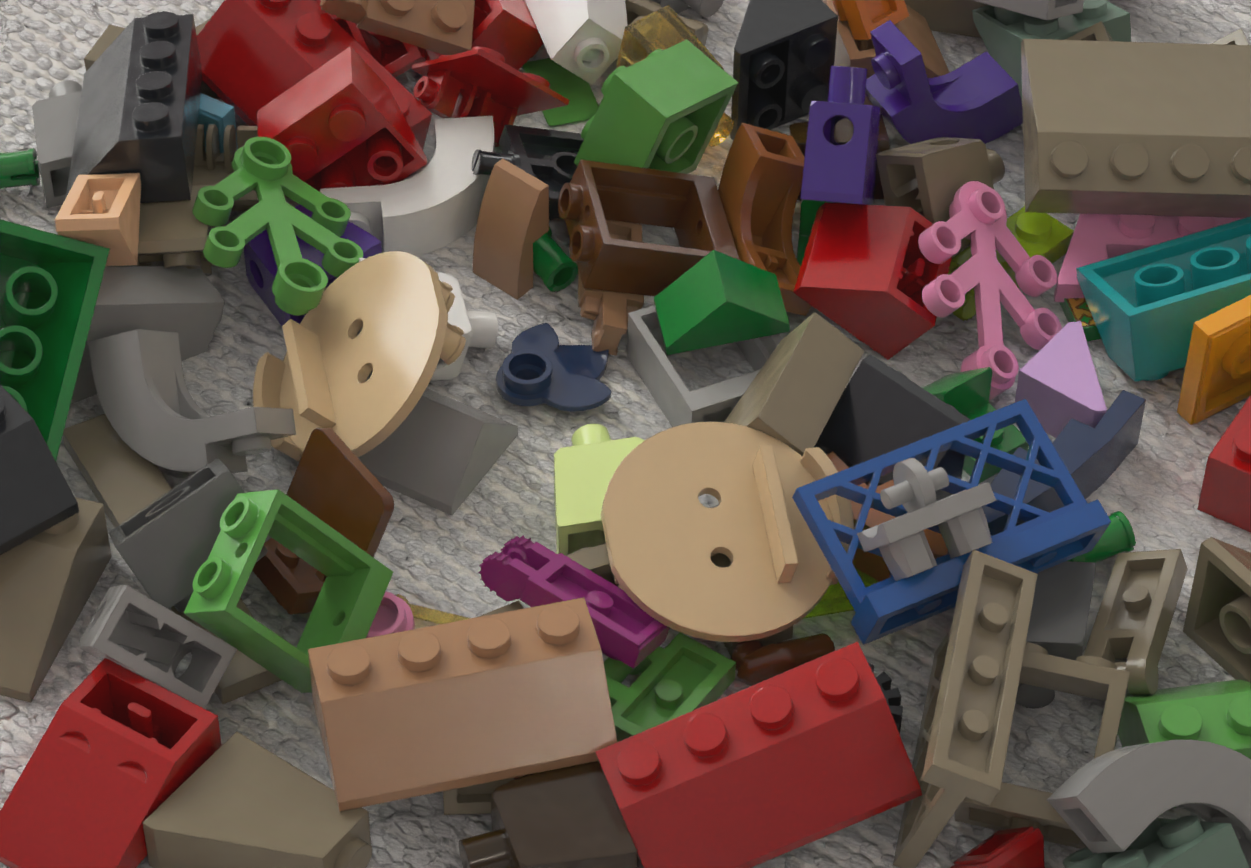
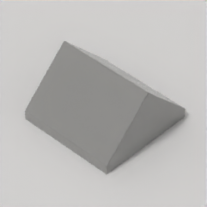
M426 388L414 409L401 425L382 443L358 458L383 486L449 515H453L518 436V426Z

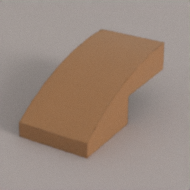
M502 158L493 167L482 199L474 238L473 273L518 300L533 288V243L549 231V185Z

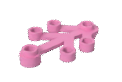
M970 181L956 191L954 200L949 206L950 219L946 222L938 221L923 231L919 236L918 244L922 254L930 262L942 264L959 252L961 239L965 237L971 241L972 257L950 275L942 274L927 284L922 290V299L926 308L933 315L947 317L964 304L965 294L974 287L979 349L962 361L961 372L990 367L993 371L989 400H991L1014 384L1019 369L1015 355L1004 346L1000 302L1020 327V333L1024 341L1030 347L1041 350L1062 329L1061 323L1051 310L1043 307L1035 310L1020 289L1031 297H1038L1056 284L1057 273L1047 258L1041 255H1034L1030 258L1006 226L1007 213L1005 204L999 193L984 183ZM996 250L1015 272V278L1020 289L998 262Z

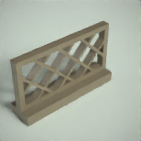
M977 550L972 551L963 565L952 626L934 654L912 765L921 787L922 796L905 802L893 865L899 868L917 867L965 797L989 806L1001 789L1038 574Z

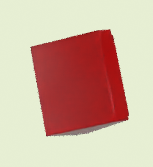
M1033 826L999 830L953 862L954 865L950 868H1045L1044 836L1039 827L1033 828Z

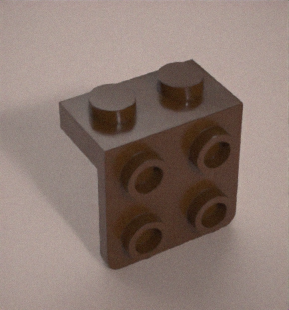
M316 428L311 432L286 495L374 558L394 511L393 497L331 428ZM273 538L269 539L264 543L268 550L267 554L255 563L252 571L289 615L312 612L327 576Z

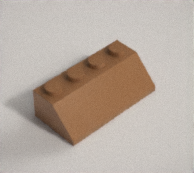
M584 597L308 649L313 705L339 812L599 761L595 751L617 743L602 650Z

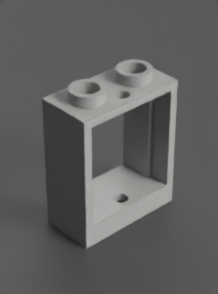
M650 305L628 313L627 357L672 427L696 422H724L782 340L781 336L776 334L735 342L754 371L690 392L667 358L671 355L666 354L655 306Z

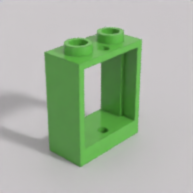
M279 489L237 493L235 499L227 506L221 516V530L208 559L195 574L193 579L194 591L184 614L299 692L312 693L308 649L366 638L391 580L393 571ZM268 535L327 576L297 647L236 607Z

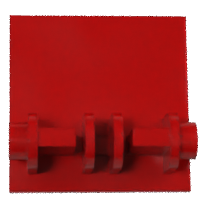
M473 47L472 50L462 53L440 55L436 59L415 63L411 68L423 76L417 81L413 95L430 112L441 118L493 116L495 147H499V140L505 124L513 125L516 116L567 106L570 101L551 90L550 83L543 77L516 70L505 63L506 59L501 53L486 47Z

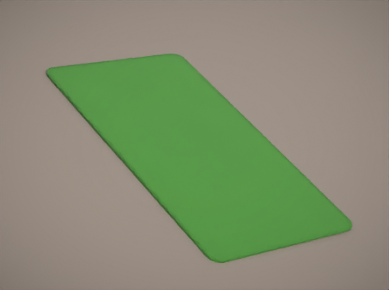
M551 58L529 61L523 65L525 73H532L543 77L550 83L551 90L570 100L567 106L542 111L548 126L552 127L586 121L596 114L599 105L588 82L557 64Z

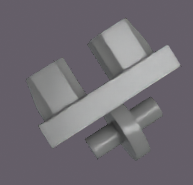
M908 458L894 466V486L880 492L881 501L885 508L892 509L903 505L908 513L857 533L864 553L879 548L891 574L898 581L937 566L923 531L938 524L951 559L993 543L982 506L996 501V498L988 481L937 501L935 491L949 485L946 471L939 467L927 472L918 460Z

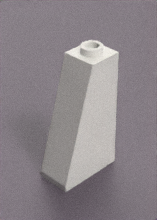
M525 0L551 60L591 85L596 82L629 45L625 0Z

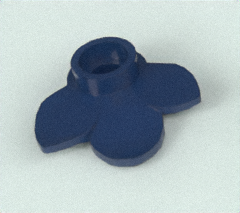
M548 323L536 325L521 332L513 340L511 354L504 359L503 365L499 368L496 375L498 393L506 401L518 406H536L544 403L558 410L570 412L594 409L603 405L611 398L609 387L599 381L607 367L609 349L597 352L593 351L592 345H559L558 336Z

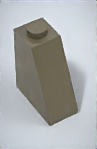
M814 312L779 342L724 422L762 431L785 443L803 456L806 448H814L864 350L846 337L838 328Z
M237 731L143 822L149 866L152 868H366L372 856L369 811L360 807L339 812L333 789Z

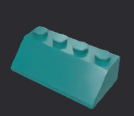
M1251 216L1076 268L1077 280L1109 358L1135 382L1158 380L1166 377L1170 371L1185 367L1194 322L1251 295Z

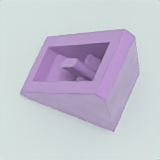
M1081 321L1068 322L1019 370L1015 403L1026 399L1045 432L1057 438L1071 418L1095 428L1107 412Z

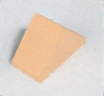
M140 173L78 175L55 218L57 234L109 248L106 266L138 265L141 199Z

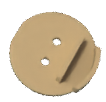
M401 251L379 253L355 264L332 282L324 291L320 304L310 310L300 324L292 319L288 320L282 326L287 349L284 360L282 361L269 352L265 353L258 360L254 377L253 407L293 409L296 435L271 440V446L300 462L311 432L316 428H331L357 457L371 451L389 437L407 418L422 397L435 372L439 359L450 365L461 355L465 347L466 339L462 336L464 331L448 323V312L455 298L451 292L453 290L452 286L441 282L438 273L430 265L410 253Z
M688 423L653 435L639 444L624 458L612 476L603 500L601 519L610 567L615 576V584H619L618 587L624 590L652 618L667 627L695 638L719 642H744L772 636L788 629L815 608L827 592L829 585L839 582L792 498L797 488L837 473L836 467L819 447L806 448L803 456H801L785 443L762 431L733 423ZM710 494L718 500L719 505L714 508H707L700 503L698 497ZM832 495L818 501L828 520L854 529V518L849 499ZM841 542L845 551H847L849 544ZM722 553L730 559L731 565L725 568L718 567L711 561V557Z

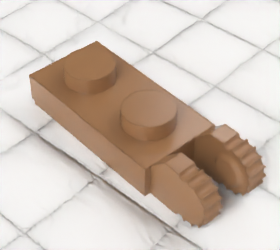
M321 0L320 6H322L321 10H325V13L357 23V28L443 55H453L471 50L474 0Z

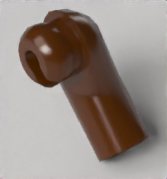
M823 633L763 646L757 640L739 643L732 651L730 659L736 662L738 679L749 686H753L834 652L835 646L831 638Z

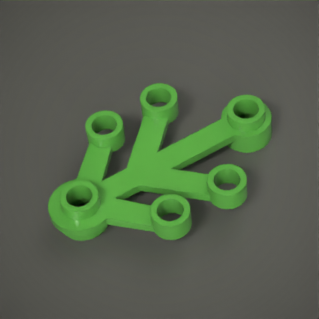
M253 137L248 139L244 146L235 152L232 160V169L234 170L232 174L215 186H204L198 191L192 209L193 215L203 224L215 226L208 234L203 254L210 263L223 268L234 267L239 263L245 245L267 229L278 268L272 284L275 303L282 311L288 314L305 315L320 304L328 278L320 266L302 258L296 236L324 254L322 259L323 268L337 278L349 268L359 263V258H363V250L355 242L340 238L344 234L351 216L348 206L337 199L328 198L293 175V167L290 163L291 154L283 144L267 137ZM252 190L256 191L259 202L224 227L223 225L228 222L234 202ZM284 195L313 212L311 218L288 204Z

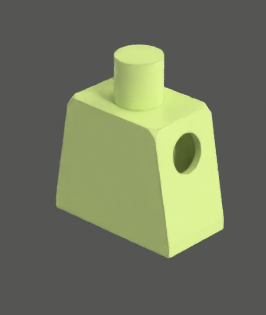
M587 424L578 428L572 435L571 441L573 446L560 448L554 453L556 554L568 555L585 547H594L606 543L601 511L609 482L624 458L645 441L644 439L630 437L611 440L605 426Z

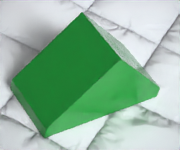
M712 250L654 297V306L667 355L790 332V324L776 274Z

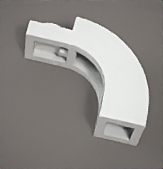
M493 116L434 119L435 154L422 171L406 180L386 185L322 188L320 192L328 198L337 199L347 205L351 211L349 222L379 239L382 245H384V252L401 251L417 257L443 248L465 235L477 224L482 199L490 176L474 175V171H472V158L476 149L495 152Z

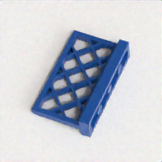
M1026 399L796 489L792 498L856 612L851 620V624L863 645L954 608L956 606L963 565L972 553L971 551L951 559L947 551L946 555L935 559L937 566L898 581L894 579L890 572L888 579L865 587L852 563L856 549L863 550L857 533L863 531L870 508L894 517L908 513L903 505L892 509L885 508L880 494L875 492L880 476L893 472L894 466L900 461L908 458H915L918 461L926 459L924 468L929 472L934 470L938 453L948 449L975 458L976 461L969 482L948 475L949 485L941 490L952 494L978 486L985 462L1020 475L1013 499L993 492L996 501L984 505L1008 514L1004 531L993 536L991 535L993 543L976 550L1034 573H1039L1092 551L1110 525L1111 520L1098 499L1087 503ZM1016 423L1029 445L1026 459L990 447L994 432ZM983 436L981 443L974 441V439ZM1036 458H1037V460H1038V462H1039L1040 465L1035 464ZM1031 479L1053 487L1064 507L1047 512L1023 503L1029 480ZM869 481L867 489L858 486ZM832 495H838L862 504L854 529L828 520L818 501ZM1018 518L1027 521L1023 524L1016 526ZM938 524L927 528L941 534ZM841 542L849 544L847 551H845ZM879 548L867 551L882 557Z

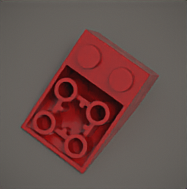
M104 658L60 705L0 810V862L10 868H136L148 855L143 822L222 746L218 715Z

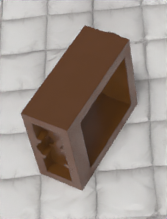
M581 159L571 182L565 183L560 191L558 212L561 219L566 221L570 236V257L572 261L577 262L583 288L656 296L712 250L740 260L714 177ZM606 219L674 228L680 247L612 239Z

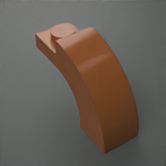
M741 123L730 147L718 189L739 259L776 274L786 312L806 316L812 306L793 293L800 265L795 257L792 244L793 215L802 188L805 157L793 136Z

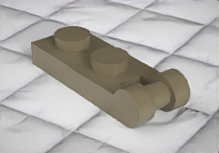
M1181 549L1117 554L1084 655L1097 656L1113 662L1118 670L1130 672L1127 689L1133 696L1153 695L1158 688V663L1188 570ZM1127 658L1126 662H1115V659Z

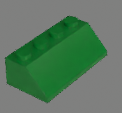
M0 219V385L34 419L56 461L110 249Z

